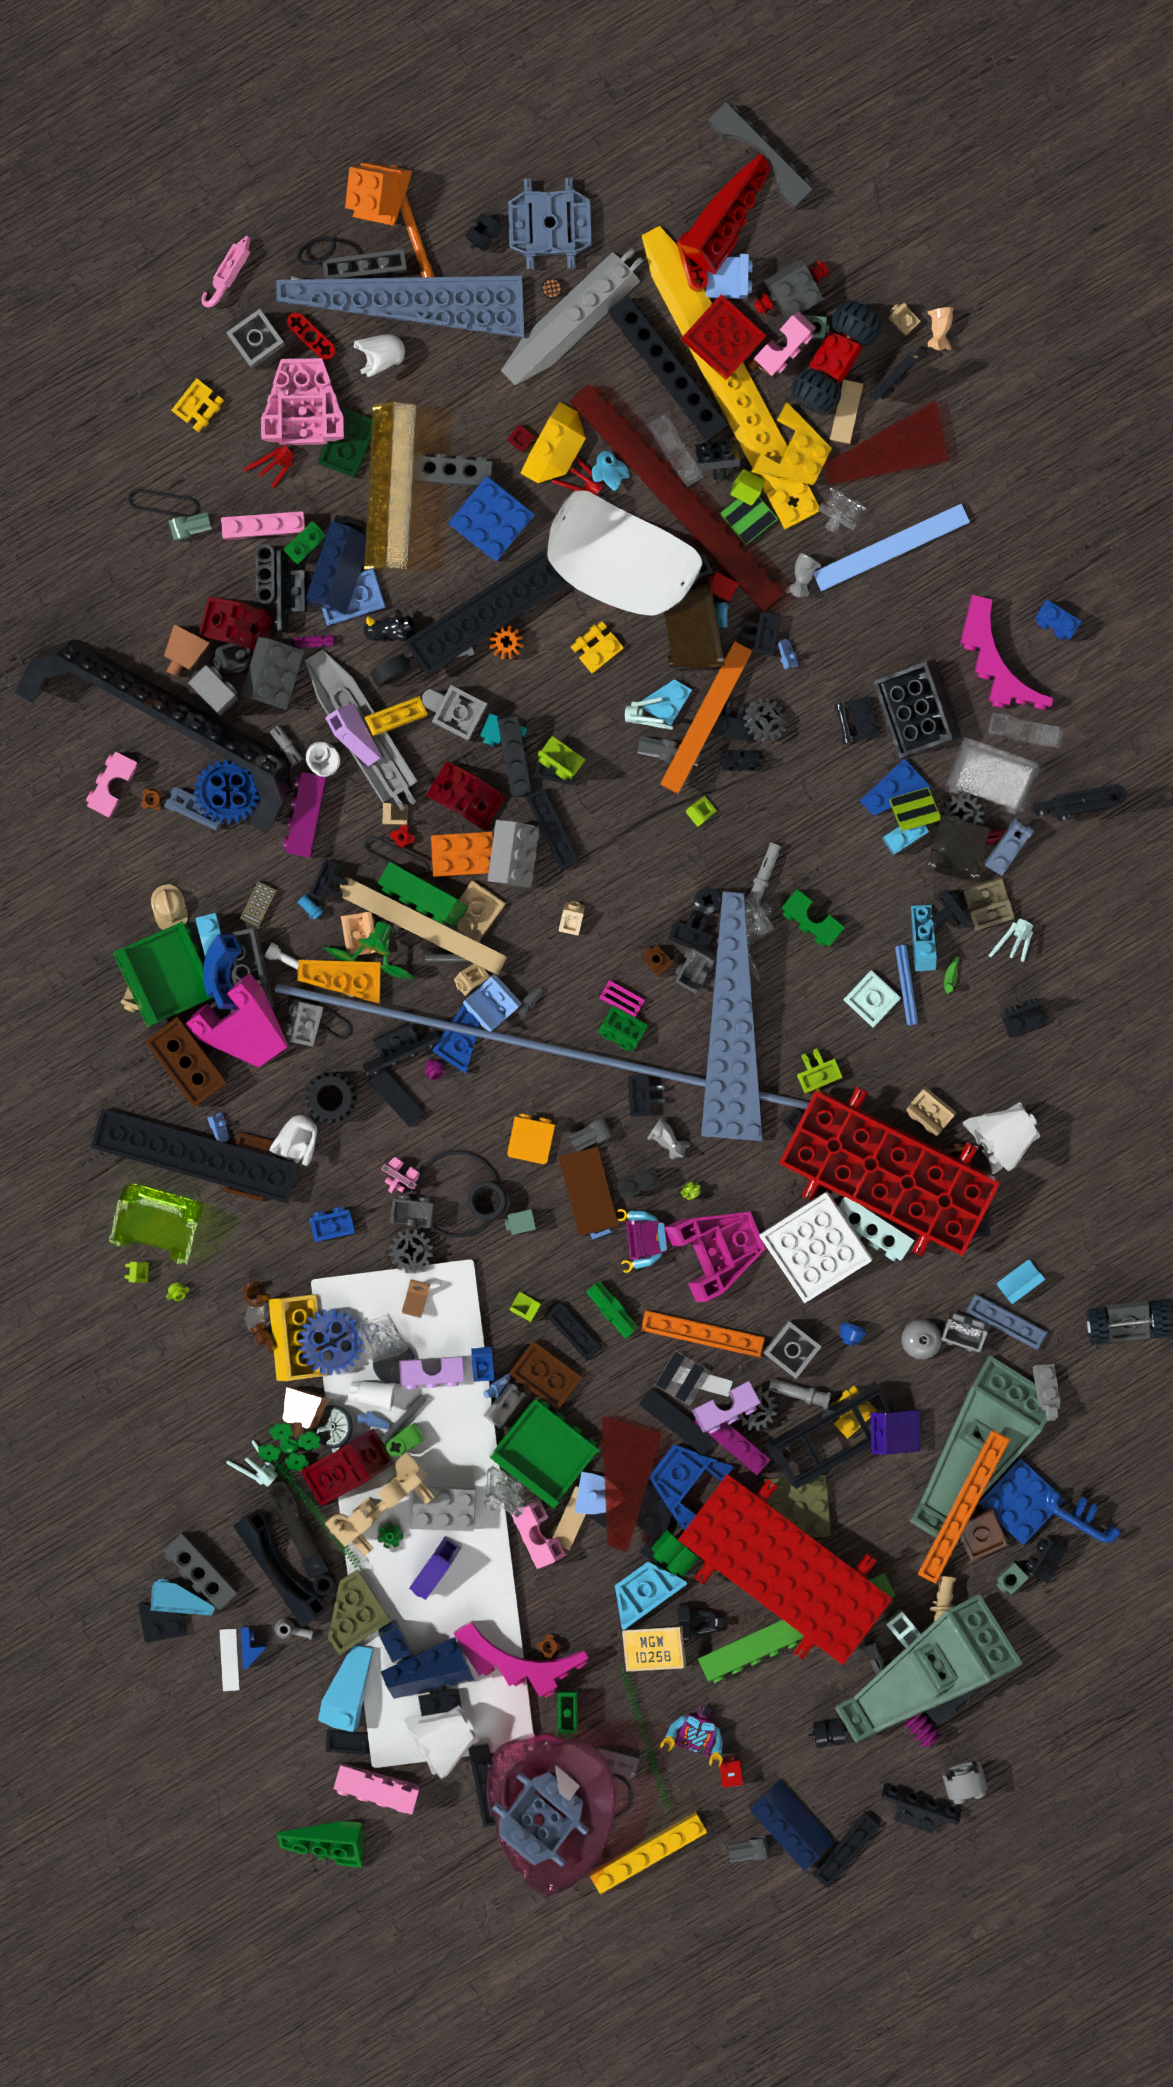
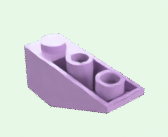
M354 703L339 708L325 717L334 735L367 766L382 758Z

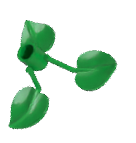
M377 922L373 933L370 932L367 939L358 940L361 946L354 954L328 948L326 944L323 947L333 957L341 961L356 962L355 958L364 948L374 950L384 955L383 965L380 968L387 974L399 979H416L417 975L412 976L404 969L388 963L387 957L391 954L388 950L390 942L388 938L392 927L383 922Z

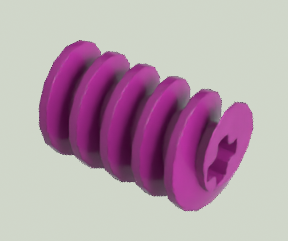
M918 1714L907 1719V1723L904 1728L912 1727L909 1732L910 1735L917 1734L914 1739L915 1742L922 1740L919 1745L920 1748L932 1745L942 1736V1734L936 1735L938 1732L937 1727L931 1728L933 1725L932 1721L926 1722L928 1719L927 1714Z

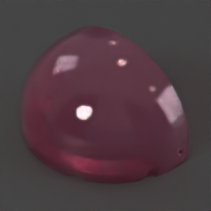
M535 1732L522 1735L502 1744L491 1759L493 1765L492 1768L488 1769L487 1775L488 1807L490 1817L494 1816L497 1829L494 1831L498 1842L515 1872H521L524 1876V1882L531 1889L544 1897H549L570 1888L581 1880L601 1855L613 1823L615 1786L606 1760L597 1749L573 1736L556 1732ZM555 1766H558L579 1785L575 1795L583 1801L580 1820L590 1829L586 1835H583L574 1828L557 1849V1853L566 1860L562 1867L555 1861L548 1859L532 1865L499 1837V1820L501 1816L492 1810V1807L498 1802L507 1810L524 1788V1784L515 1778L520 1771L532 1779L547 1772L557 1779ZM537 1791L534 1792L537 1796L543 1799L550 1807H552L556 1812H558L563 1818L567 1817L553 1804H551L546 1798H544L540 1793H538ZM535 1815V1823L537 1825H542V1817L540 1815Z

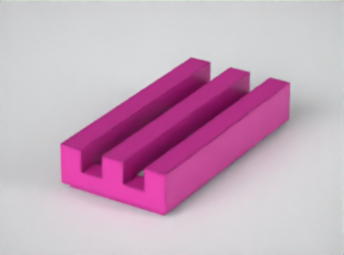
M610 980L599 997L633 1017H636L645 1001ZM610 986L639 1001L638 1005L609 990ZM606 993L635 1008L634 1012L605 997Z

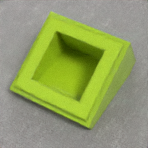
M705 795L686 810L687 815L697 827L717 812Z

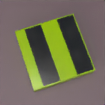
M928 787L889 798L901 832L941 820Z

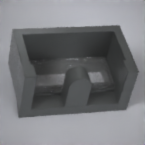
M698 943L693 948L691 946L688 948L684 955L687 960L684 964L680 963L675 972L678 975L675 982L695 994L701 988L717 958V953L706 949Z
M399 1195L398 1199L393 1198L390 1223L433 1228L435 1203H431V1199L419 1197L418 1201H411V1196Z
M949 1311L941 1340L948 1345H958L964 1347L969 1352L976 1351L980 1353L988 1333L989 1323Z

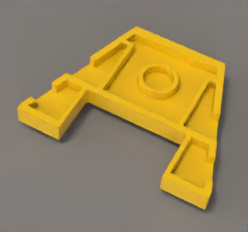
M786 403L777 421L795 430L780 463L760 454L751 472L768 474L771 477L788 478L791 481L813 485L832 448Z

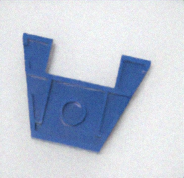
M672 1445L648 1478L680 1527L685 1531L696 1515L680 1503L683 1497L704 1470H707L722 1482L734 1467L677 1445Z

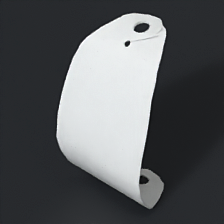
M580 490L573 492L563 503L550 528L548 560L567 582L597 600L637 614L658 615L680 602L698 576L702 565L700 555L690 545L588 491Z

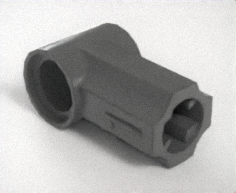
M603 1117L569 1137L578 1152L594 1143H599L613 1136Z
M757 1836L748 1839L749 1841L727 1844L730 1862L769 1858L767 1836Z

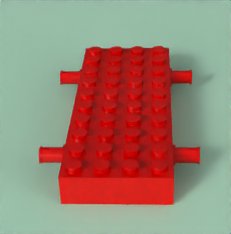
M856 1086L850 1101L844 1102L816 1088L779 1162L780 1165L809 1179L801 1196L806 1198L809 1191H811L808 1200L812 1201L820 1185L918 1233L919 1237L911 1250L915 1254L919 1247H921L918 1255L923 1257L930 1241H934L963 1256L1000 1185V1179L972 1166L971 1161L979 1147L973 1145L969 1152L972 1143L966 1142L960 1157L956 1158L862 1111L860 1106L868 1093L866 1090L863 1089L861 1095L858 1096L861 1088Z
M727 1474L678 1539L704 1560L705 1564L694 1578L697 1581L700 1580V1583L705 1585L713 1572L718 1570L803 1635V1640L792 1652L794 1655L797 1656L803 1650L798 1658L804 1660L811 1648L817 1645L840 1664L844 1665L893 1600L866 1579V1575L877 1561L872 1558L866 1564L871 1558L866 1553V1556L857 1568L850 1567L768 1505L767 1500L778 1488L776 1484L773 1483L768 1490L772 1481L767 1479L758 1493H752Z

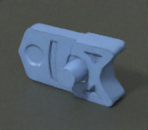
M782 639L778 645L782 656L780 661L784 669L799 666L796 658L797 654L793 652L791 642L787 639Z
M217 1113L216 1117L209 1116L208 1121L216 1141L226 1143L229 1139V1134L223 1113Z

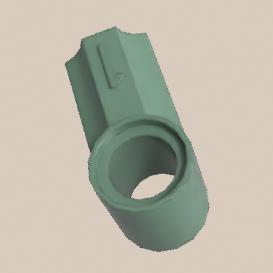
M207 512L191 517H178L168 521L174 541L190 538L191 535L212 530Z

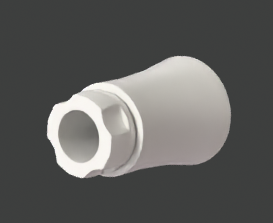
M352 1381L349 1400L391 1411L396 1384Z

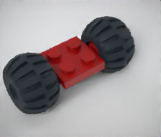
M847 300L835 310L832 319V326L840 335L829 331L809 364L810 368L801 371L794 378L791 385L792 397L802 406L819 415H827L838 406L841 399V388L832 379L842 383L863 347L870 346L879 338L883 325L881 317L857 301Z

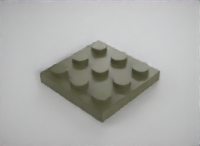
M826 1474L818 1476L798 1489H795L790 1484L787 1477L769 1479L772 1483L768 1490L773 1483L778 1488L767 1500L768 1505L812 1538L831 1536Z

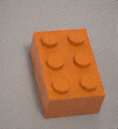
M493 832L431 835L433 877L488 874L493 845Z

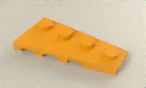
M298 960V981L379 1004L381 962Z

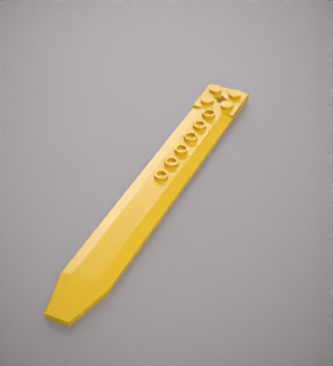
M658 226L643 234L642 240L651 277L683 336L712 305V302L707 297L705 289L695 292L689 288L677 244ZM688 258V264H689L690 266H692V264H691V262H690V260H689V258ZM696 277V279L694 280V282H695V283H698L699 286H700L701 281L698 280L697 277ZM689 348L752 469L760 454L780 463L787 445L744 363L742 362L725 381ZM755 473L756 476L764 480L763 490L784 530L821 511L808 484L791 481L788 478L771 477L768 474ZM792 496L794 499H799L797 502L798 506L795 508L793 505H788Z

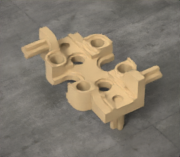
M408 1451L397 1460L395 1465L397 1473L378 1492V1495L383 1499L380 1503L375 1505L368 1497L353 1510L351 1516L347 1517L345 1514L339 1513L332 1516L325 1523L330 1532L337 1537L344 1547L352 1541L359 1551L366 1556L374 1548L361 1533L369 1528L387 1508L390 1507L391 1509L411 1490H414L425 1504L435 1497L422 1482L428 1474Z

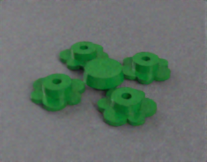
M276 1423L275 1427L269 1429V1433L273 1435L274 1440H281L280 1448L274 1447L271 1443L261 1445L258 1448V1457L263 1458L264 1462L269 1463L272 1460H277L282 1450L285 1453H291L289 1458L285 1459L287 1468L291 1471H301L303 1467L309 1465V1460L306 1459L304 1454H298L295 1451L298 1449V1446L304 1447L305 1450L319 1448L320 1436L315 1435L313 1431H308L306 1434H301L297 1442L295 1438L289 1437L293 1435L290 1424Z

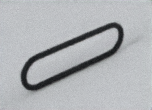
M135 489L128 495L129 505L137 510L180 517H191L198 511L197 502L190 497ZM136 492L189 500L195 504V511L190 515L137 507L131 503V496Z
M369 836L364 842L367 852L388 863L391 862L415 876L424 877L430 871L428 862L423 858L377 836ZM370 839H376L422 861L427 866V870L423 874L416 873L371 851L367 847V842Z
M290 995L288 998L289 1007L291 1005V999L293 995ZM308 999L315 1005L322 1006L323 1010L344 1022L348 1026V1032L344 1036H338L320 1024L319 1028L337 1039H345L350 1035L351 1026L347 1020L315 1000Z

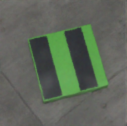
M760 497L756 499L753 505L737 499L720 513L745 545L749 544L777 521L776 516Z

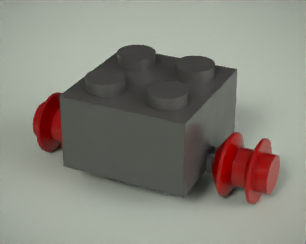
M797 260L764 280L771 296L762 293L763 298L759 300L755 297L756 302L753 305L759 314L763 313L766 315L767 309L774 311V303H776L782 315L789 320L796 312L802 313L824 299L814 281L820 283V277L828 278L827 273L830 271L824 261L820 263L817 260V265L815 267L809 265L808 269L802 261Z

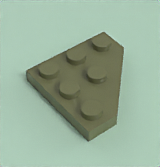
M358 1569L339 1582L328 1635L329 1641L339 1655L391 1622Z

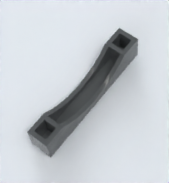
M725 102L708 119V124L722 138L744 142L763 154L776 175L780 196L795 210L812 193V184L804 176L801 178L796 173L798 170L792 163H786L782 159L783 155L777 148L774 147L772 149L767 144L769 141L762 133L757 134L753 130L754 126L748 119L743 120L738 115L740 112L733 104L729 106Z

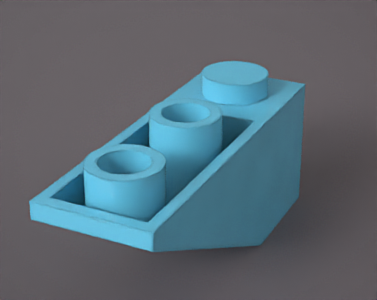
M931 905L911 906L915 971L936 970L937 956L934 926L930 917H933Z

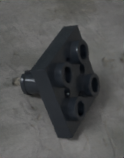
M722 440L716 443L703 442L695 445L699 471L713 470L714 480H719L718 473H720L721 480L726 478L725 468L740 466L736 440Z
M945 889L937 895L945 907L933 917H930L937 928L950 918L955 919L960 928L970 923L968 919L971 917L965 907H959L957 904L959 899L952 890L948 892Z

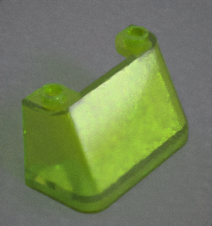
M127 1184L124 1186L117 1203L108 1242L117 1247H124L129 1245L132 1240L170 1251L169 1257L175 1263L188 1264L201 1220L203 1206L196 1201L135 1184Z

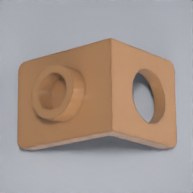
M413 1279L410 1280L402 1308L403 1314L417 1318L422 1317L430 1284ZM414 1286H421L424 1289H417Z

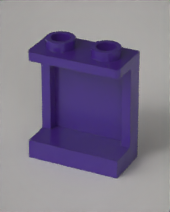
M920 1410L871 1413V1454L888 1455L920 1452Z

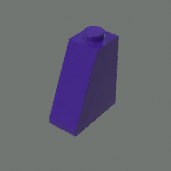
M444 1536L409 1589L416 1596L426 1600L452 1565L461 1547Z

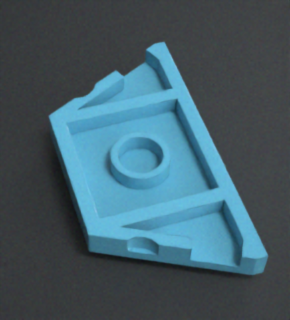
M649 1561L615 1584L622 1629L625 1630L687 1585V1582Z

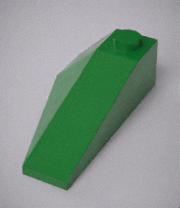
M339 1821L277 1833L279 1846L282 1849L303 1855L307 1852L317 1855V1859L324 1860L325 1857L336 1860V1864L341 1866L359 1868L363 1866L365 1835L362 1823Z

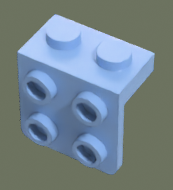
M740 254V257H727L715 275L707 271V297L718 298L722 294L725 298L747 299L748 293H752V280H748V272H752V260H749V254Z
M495 974L463 1001L467 1010L489 1032L493 1031L522 1004Z

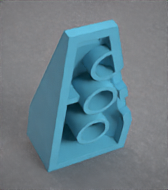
M356 1644L351 1647L322 1699L319 1721L333 1728L354 1732L358 1729L373 1648Z

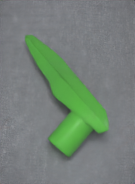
M957 956L953 959L945 974L944 989L947 995L953 991L958 976L957 966L960 958Z

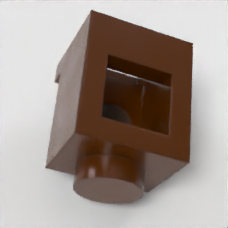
M650 945L642 953L644 955L642 960L658 977L674 963L657 945L654 948ZM658 955L660 962L654 963L652 960L653 956Z

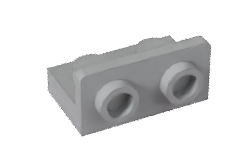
M294 999L289 1007L290 1016L288 1023L284 1026L285 1039L293 1043L313 1047L323 1007Z

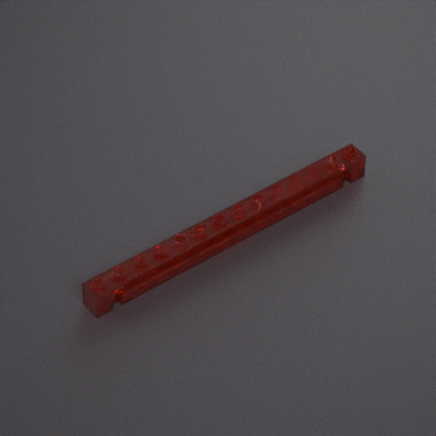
M589 384L584 386L570 399V404L727 574L738 583L739 587L763 612L767 611L782 597L783 594L780 591L783 589L776 581L771 582L767 578L769 575L761 565L757 567L753 563L754 557L747 550L743 552L740 549V542L733 535L731 537L725 532L727 528L719 520L715 522L711 517L713 513L706 506L702 507L697 502L699 498L693 491L688 492L683 487L685 485L683 480L678 475L674 477L669 472L671 470L670 466L664 460L660 462L655 457L657 455L656 451L650 445L646 447L641 442L643 437L636 430L632 432L629 429V422L622 415L620 417L617 416L614 412L615 407L608 400L604 402L600 397L602 393L594 385L591 387Z

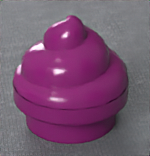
M428 1059L425 1067L426 1077L432 1081L441 1078L445 1074L443 1063Z

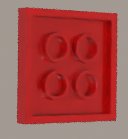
M721 294L683 335L681 340L726 381L766 335Z

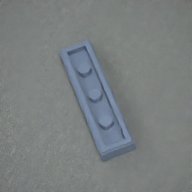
M974 1294L965 1311L1036 1350H1039L1048 1333L977 1294Z

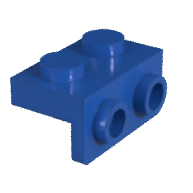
M345 1206L334 1208L333 1213L325 1214V1211L315 1212L313 1217L309 1218L315 1242L355 1233L350 1209L345 1210Z

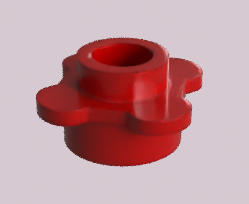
M401 825L399 830L392 831L390 834L391 839L395 840L396 846L402 849L408 843L414 842V836L409 833L406 825Z

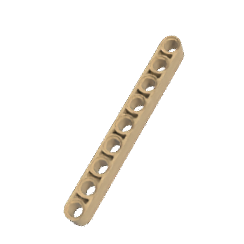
M344 876L343 879L349 883L347 886L340 884L338 888L343 893L342 898L499 975L507 956Z

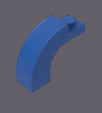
M219 934L209 946L204 961L203 978L205 990L208 997L215 998L219 1009H236L238 1007L227 994L232 988L230 981L232 964L242 952L235 935Z

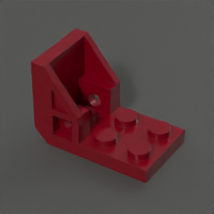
M373 1428L330 1455L302 1469L301 1473L322 1506L369 1481L393 1465L394 1462Z

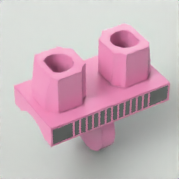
M396 1157L388 1165L384 1164L381 1169L395 1178V1180L387 1177L385 1183L390 1185L388 1190L390 1193H393L395 1189L401 1193L404 1191L405 1187L400 1185V1182L415 1190L418 1185L416 1182L420 1172L410 1167L405 1176L400 1174L399 1171L404 1162Z

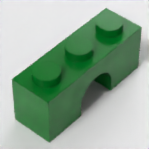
M796 889L781 909L784 911L782 915L791 922L793 919L800 924L798 928L805 934L810 932L814 935V941L821 947L825 945L830 947L845 927L830 915L821 923L811 922L807 917V909L813 901Z

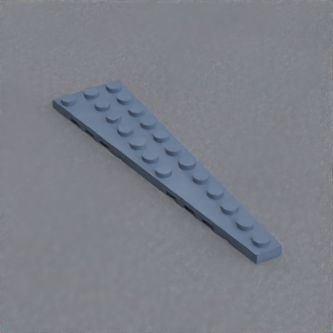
M522 276L276 280L277 302L524 338Z
M723 891L701 1136L762 1141L744 893Z

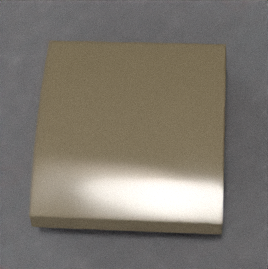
M1002 877L962 889L975 931L1014 919Z

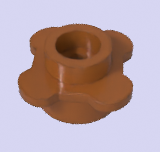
M144 789L141 806L144 809L150 807L159 810L161 808L160 798L163 796V793L160 790L150 791L149 789Z
M547 1634L542 1642L537 1643V1649L544 1653L545 1658L550 1659L556 1651L561 1649V1644L553 1639L552 1634Z

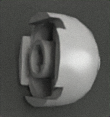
M917 1319L905 1326L901 1336V1343L909 1356L925 1360L938 1353L942 1345V1335L935 1323L926 1319Z

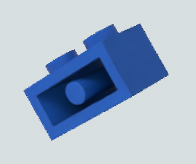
M1049 600L1043 603L1034 618L1038 626L1045 630L1047 628L1055 632L1053 635L1062 641L1065 639L1069 641L1082 622Z

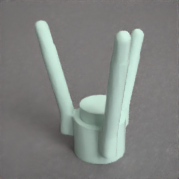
M662 697L632 702L631 706H626L625 722L670 730L674 728L671 725L662 724L664 723L663 719L644 717L643 708H639V706L662 701Z
M1019 919L1017 924L1013 922L1011 928L994 947L989 957H993L1014 932V935L1018 938L1013 946L1010 958L1014 957L1023 939L1025 944L1021 961L1024 962L1030 938L1033 934L1031 931L1033 925L1022 919Z
M252 1440V1444L259 1453V1445L255 1440ZM245 1458V1461L257 1471L256 1475L230 1460L226 1462L228 1465L256 1480L260 1485L269 1486L278 1475L274 1472L276 1468L270 1462L266 1463L268 1467L264 1465L260 1468L249 1458Z

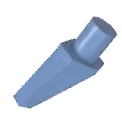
M507 1373L492 1383L490 1389L483 1392L484 1397L487 1399L490 1397L498 1398L509 1383L510 1374Z
M367 1411L366 1415H357L358 1423H367L371 1427L389 1429L387 1421L370 1411Z

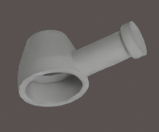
M288 1618L280 1619L275 1625V1633L282 1639H288L293 1635L312 1639V1629L307 1630L295 1627L294 1622ZM282 1626H286L288 1628L287 1633L281 1632Z

